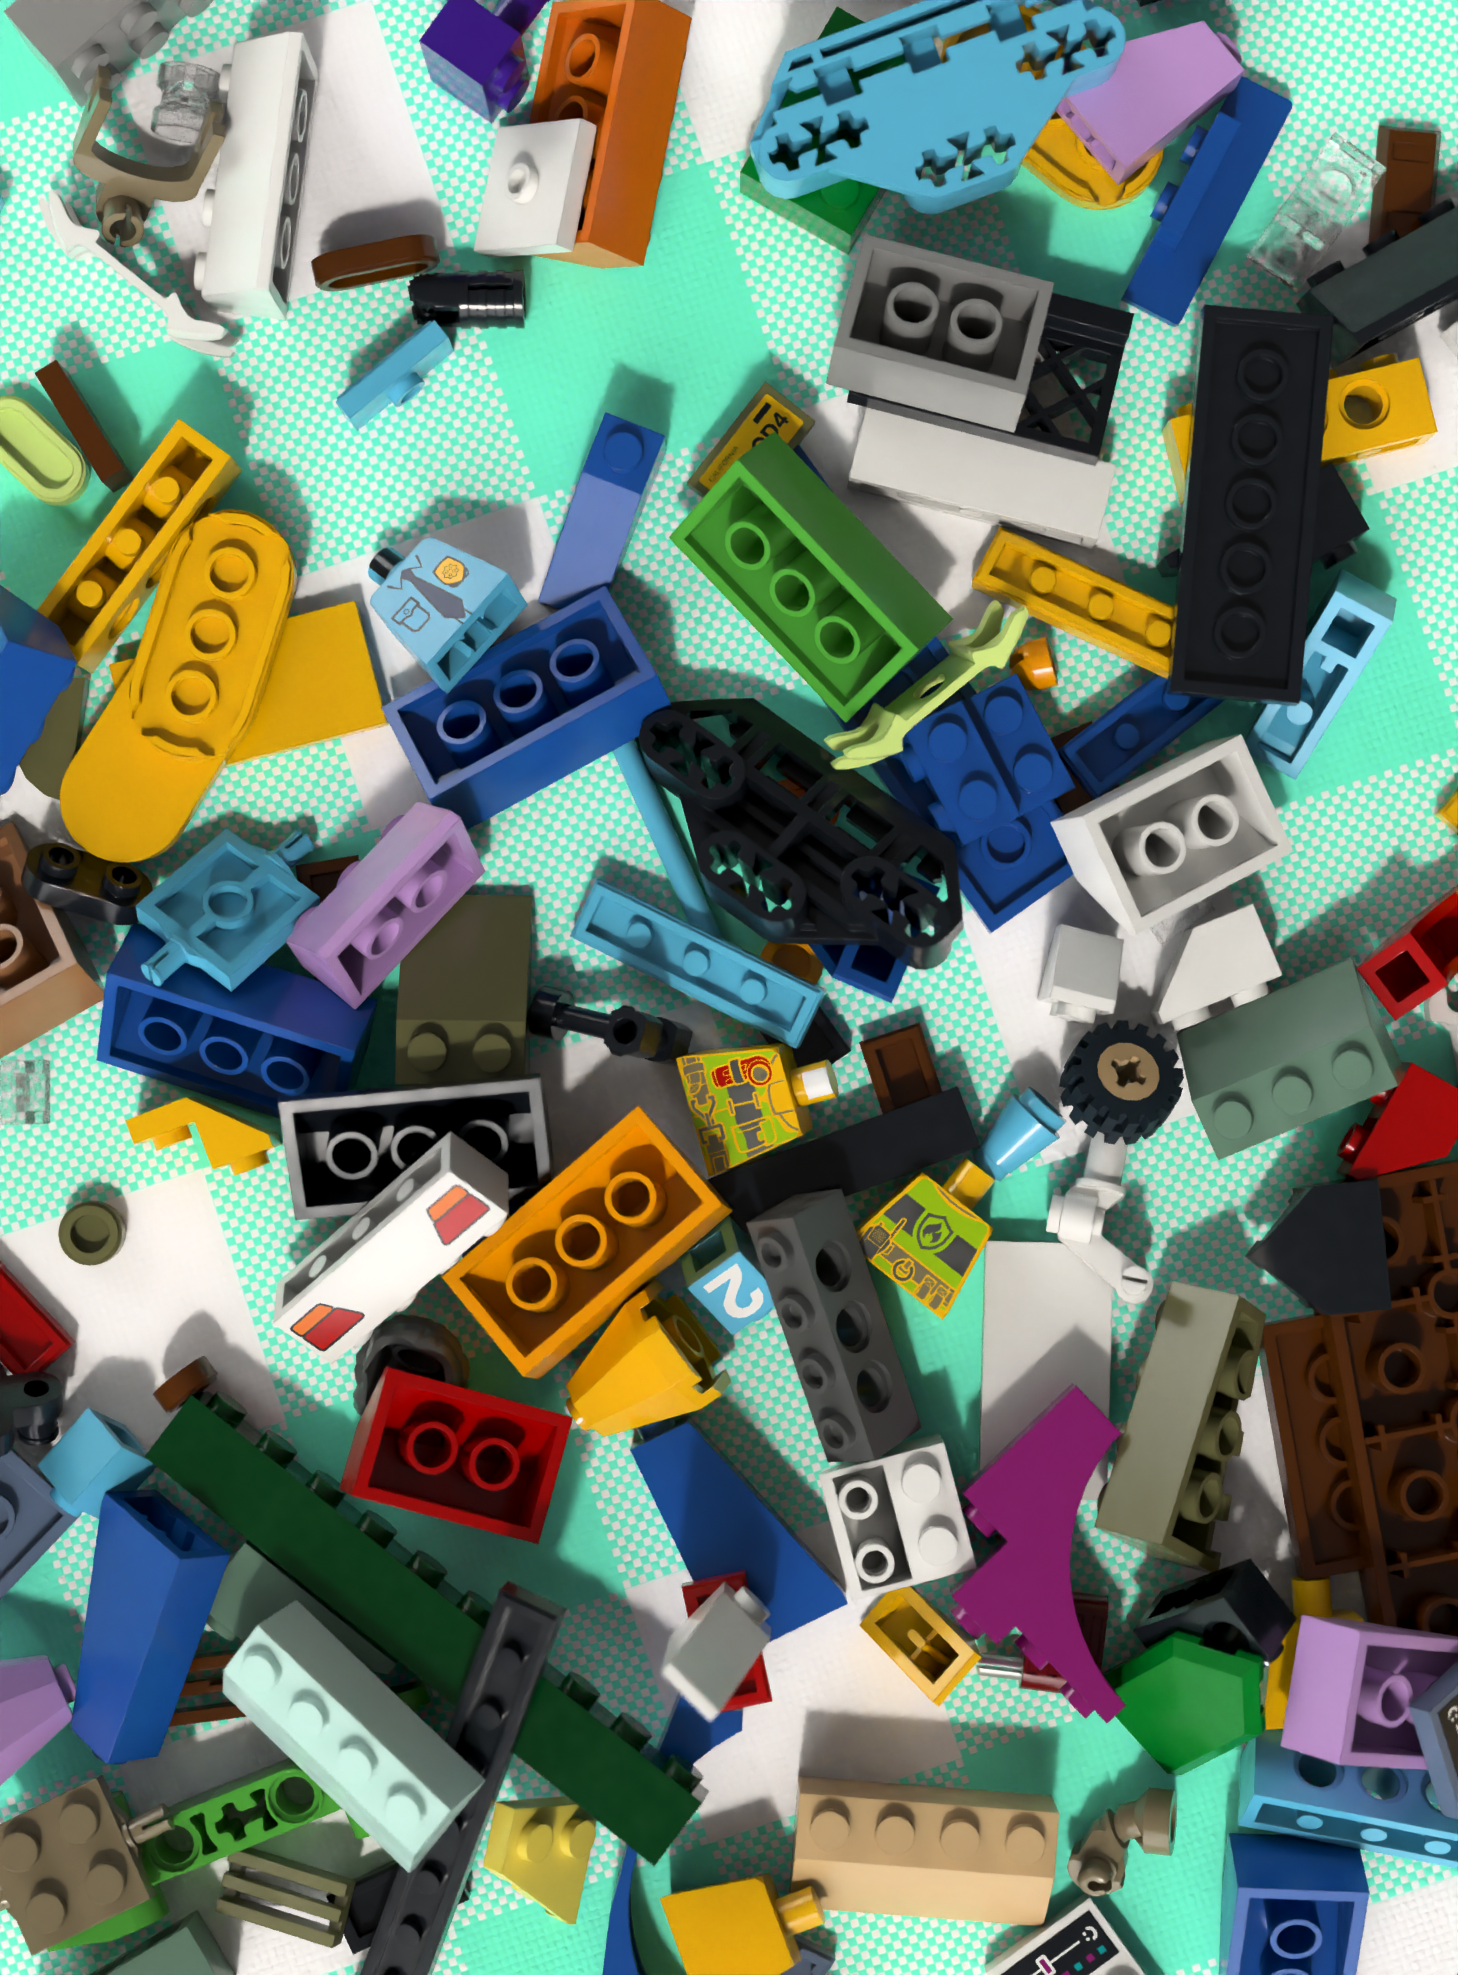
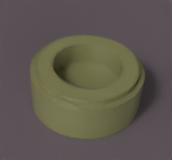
M88 1201L77 1204L66 1212L59 1225L58 1237L62 1250L71 1260L82 1265L92 1266L111 1260L121 1251L126 1239V1226L121 1214L110 1204L101 1201Z

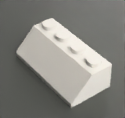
M287 31L235 43L232 64L224 63L221 69L219 98L221 103H227L224 121L225 139L212 165L218 166L216 189H207L203 201V226L210 228L207 252H198L194 269L195 289L202 291L201 296L211 311L278 320L287 319L319 71L302 32Z

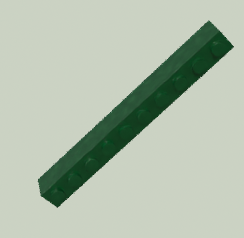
M219 1390L214 1395L209 1391L192 1394L144 1457L457 1708L493 1605L471 1590H467L463 1595L444 1579L448 1574L447 1570L429 1554L421 1550H417L414 1555L394 1540L397 1530L386 1519L371 1510H366L362 1514L343 1499L347 1493L339 1489L340 1483L321 1470H316L312 1474L294 1460L297 1450L283 1437L270 1430H266L264 1434L260 1433L244 1420L248 1412L234 1398ZM547 1662L514 1754L650 1864L655 1866L709 1793V1790L700 1784L704 1778L703 1775L682 1756L673 1753L667 1758L648 1742L652 1737L651 1733L635 1718L624 1712H621L616 1717L597 1702L601 1695L585 1678L572 1671L565 1676Z

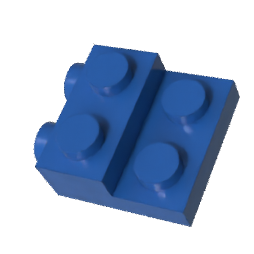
M1017 674L921 720L903 737L905 742L903 751L898 753L911 780L914 783L922 779L925 780L935 800L934 803L927 806V810L936 829L948 838L954 836L959 848L1076 788Z

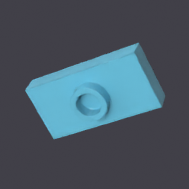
M435 320L427 322L337 397L336 404L355 430L361 429L391 403L396 407H400L415 397L425 385L422 377L454 352L449 337Z

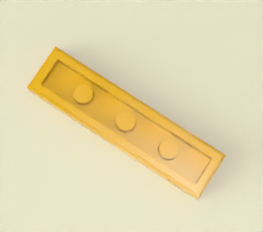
M1001 526L999 527L972 579L971 588L1016 609H1019L1021 606L1026 607L1029 615L1168 679L1174 616L1173 606Z

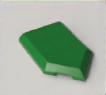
M1176 1631L1102 1673L1126 1705L1115 1717L1167 1774L1183 1775L1256 1738L1266 1729L1265 1708L1260 1700V1683L1264 1678L1263 1657L1241 1650H1238L1233 1656L1204 1647V1639Z

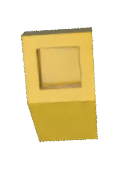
M185 1097L125 1120L133 1143L142 1144L152 1141L156 1151L191 1139L192 1135L189 1126L196 1124L212 1169H219L230 1165L234 1176L270 1163L266 1151L282 1145L278 1133L198 1097Z

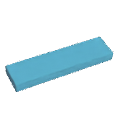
M596 879L570 937L795 1049L801 1046L827 991L603 879Z

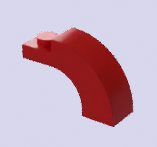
M1458 885L1393 933L1357 967V971L1395 1021L1449 985L1451 979L1458 973V894L1456 892Z

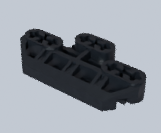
M754 698L671 702L672 707L653 713L644 721L639 732V743L648 772L658 784L681 800L706 893L716 904L762 938L772 943L881 946L904 964L914 969L922 970L937 967L947 959L952 949V942L964 929L954 841L852 768L839 770L833 768L830 762L837 757ZM722 715L732 723L729 724L730 736L736 742L731 747L692 719ZM680 744L682 745L684 756L675 750ZM665 746L666 748L660 753V749ZM773 754L781 758L776 765V770L806 791L801 798H798L768 775L766 776L760 772ZM707 777L716 783L711 789H709ZM731 780V784L726 787L724 784ZM844 804L851 809L845 816L846 821L877 843L871 850L839 826L836 827L830 822ZM914 856L922 860L917 865L916 872L933 884L942 883V875L945 876L947 899L944 902L902 872ZM738 863L740 864L742 876L732 870ZM723 865L726 869L719 875L718 868ZM760 880H761L763 892H762L761 890H759ZM745 882L750 885L749 888H748V893H747V889H746ZM878 888L882 889L883 900L873 895ZM862 890L869 894L864 900H861L859 897V892ZM766 898L778 905L771 912L768 910ZM787 900H790L791 907L788 910L781 906ZM902 900H903L904 915H905V916H903L902 914H900L901 901H902ZM888 909L893 912L891 925L889 921ZM910 925L918 931H924L929 925L933 926L934 935L931 936L928 933L921 932L913 938L911 937Z

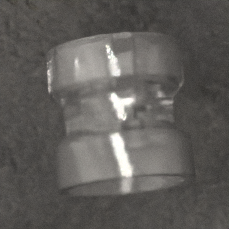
M167 61L161 63L158 68L156 85L162 93L160 104L152 111L150 125L152 132L170 140L195 144L210 99L216 100L219 98L220 73L206 66L189 62Z

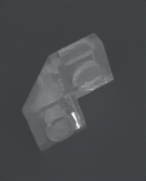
M1335 132L1246 257L1298 293L1387 168Z

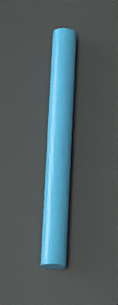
M635 739L612 752L688 922L723 938L658 790L648 772Z

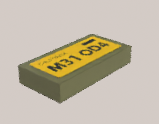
M765 382L687 481V486L704 498L739 457L773 432H776L794 450L810 432L816 421Z

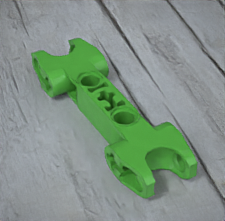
M423 1680L388 1687L414 1712L431 1702V1697L434 1696L431 1687ZM290 1758L168 1807L170 1810L168 1814L148 1823V1826H152L172 1816L176 1826H181L189 1831L193 1837L194 1847L189 1851H177L169 1846L165 1840L164 1833L141 1843L143 1866L156 1895L48 1948L47 1951L51 1952L91 1943L110 1942L147 1927L170 1912L159 1883L301 1827L342 1808ZM290 1777L305 1779L313 1788L314 1799L303 1804L293 1802L284 1793L283 1781ZM123 1790L111 1792L116 1805L132 1819L133 1816ZM265 1794L266 1805L257 1808L245 1826L239 1817L230 1820L227 1817L226 1813L232 1804H234L238 1811H245L257 1806ZM346 1813L355 1838L369 1837L370 1835Z

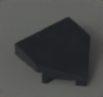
M1368 1179L1307 1186L1303 1193H1294L1288 1200V1207L1261 1241L1257 1240L1245 1255L1258 1268L1264 1269L1298 1297V1301L1306 1308L1315 1309L1321 1315L1328 1316L1392 1309L1378 1180Z

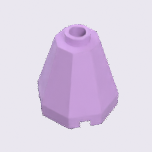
M48 1655L0 1660V1786L72 1720L73 1713L69 1703L75 1701L76 1686L66 1664L64 1663L53 1668Z

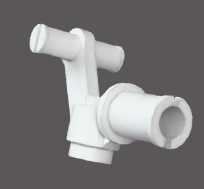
M1097 1132L1094 1138L1091 1137L1083 1178L1076 1179L1075 1186L1066 1192V1196L1053 1194L1046 1232L1058 1234V1239L1110 1284L1123 1302L1130 1305H1138L1145 1302L1152 1294L1153 1279L1151 1274L1145 1268L1134 1263L1101 1235L1106 1211L1126 1195V1188L1121 1186L1128 1145H1125L1123 1137H1120L1115 1145L1104 1143V1134Z

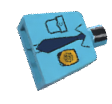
M433 537L423 539L407 557H404L391 547L384 548L373 557L368 568L369 578L380 586L371 596L370 605L395 638L447 694L528 605L507 572Z

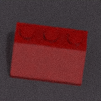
M385 1367L356 1427L339 1489L354 1497L539 1544L573 1417Z

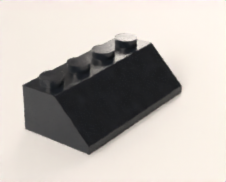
M1451 198L1435 205L1417 217L1421 225L1417 230L1400 238L1396 229L1391 230L1362 248L1366 258L1345 269L1341 260L1307 279L1311 289L1300 298L1296 305L1300 312L1304 314L1334 316L1330 357L1332 369L1458 299V207L1455 206Z
M541 1073L285 1096L278 1099L295 1220L355 1215L450 1131L508 1174V1201L531 1199L554 1179V1156L549 1112Z

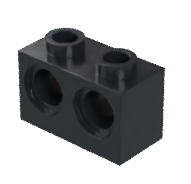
M1249 1558L1160 1591L1133 1629V1632L1145 1648H1148L1176 1631H1180L1204 1639V1647L1233 1656L1238 1650L1263 1657V1668H1265L1283 1652L1284 1645L1282 1641L1297 1618L1255 1563Z

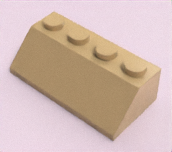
M798 1776L789 1894L812 1886L817 1893L823 1910L1044 1926L1055 1879L1059 1811L1052 1795Z

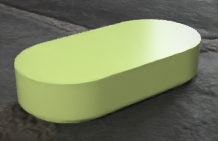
M16 396L0 397V463L33 495L46 504L64 506L78 500L86 491L90 481V468L84 455L27 401Z

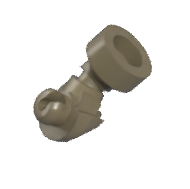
M1148 1788L1137 1800L1120 1804L1116 1809V1813L1112 1809L1107 1808L1101 1819L1094 1821L1084 1838L1078 1841L1072 1848L1067 1866L1070 1878L1083 1892L1090 1896L1100 1897L1123 1888L1130 1839H1135L1146 1854L1172 1856L1177 1826L1176 1790Z

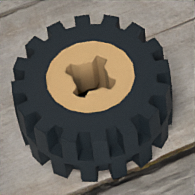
M1117 1020L1112 1028H1110L1107 1022L1099 1024L1092 1033L1088 1031L1081 1038L1063 1068L1065 1069L1060 1076L1059 1087L1065 1088L1060 1096L1063 1107L1073 1106L1069 1118L1075 1125L1084 1121L1088 1125L1084 1133L1094 1138L1097 1132L1103 1133L1104 1143L1115 1145L1120 1137H1123L1125 1145L1135 1144L1141 1136L1147 1139L1162 1126L1180 1099L1183 1088L1179 1086L1184 1079L1183 1068H1174L1179 1057L1174 1049L1167 1052L1164 1050L1163 1046L1167 1040L1158 1033L1154 1038L1148 1036V1026L1138 1023L1136 1028L1132 1030L1129 1029L1128 1020Z

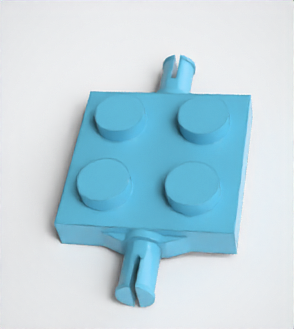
M227 827L136 905L138 921L162 938L166 944L147 962L141 964V970L149 981L153 980L154 985L161 986L163 981L184 963H189L204 970L232 992L286 943L287 938L293 932L295 923L305 911L320 905V897L299 882L291 871L293 866L314 850L311 839L306 834L302 836V831L296 829L273 851H267L266 849L248 844Z

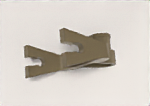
M98 64L72 144L73 163L84 175L99 182L96 190V214L102 224L103 237L108 243L114 245L116 234L120 236V247L126 248L136 245L144 235V222L147 219L154 199L184 202L197 196L225 139V125L221 124L224 116L223 103L210 99L191 158L187 163L181 166L164 167L137 162L109 151L95 140L112 104V90L108 89L111 83V68Z

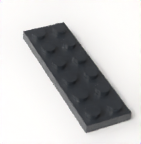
M1206 304L1201 310L1167 694L1288 706H1296L1300 703L1334 316Z

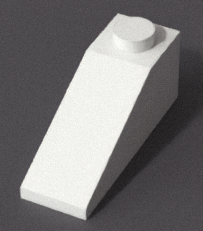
M724 1582L669 1637L661 1673L709 1722L720 1713L769 1642L771 1627L765 1622L771 1615L769 1610L746 1587L742 1586L735 1592Z

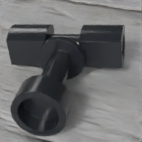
M546 985L540 987L536 992L528 1016L529 1030L533 1035L559 1041L569 1030L604 1039L603 1043L610 1049L611 1054L615 1056L628 1055L671 1066L677 1065L676 1058L688 1054L693 1035L692 1030L680 1022L655 1017L651 1014L637 1011L634 1007L628 1005L612 1010L611 1014L574 1006V997L570 991Z

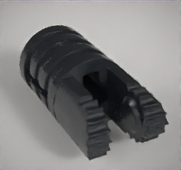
M487 270L478 272L460 271L459 273H434L432 275L427 273L413 276L414 279L409 280L410 285L407 287L410 301H413V306H411L413 318L417 320V324L424 326L427 322L435 320L440 327H461V329H471V327H479V329H489V327H497V329H507V327L525 328L526 290L524 270H514V272H506V270H496V272H488Z

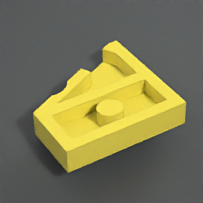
M567 1796L496 1801L483 1867L498 1878L511 1883L512 1888L525 1898L535 1901L546 1909L545 1913L569 1925L576 1924L590 1851L595 1841L597 1820Z

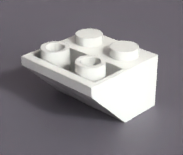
M939 1433L900 1443L876 1460L848 1461L818 1473L851 1601L977 1569L945 1444Z

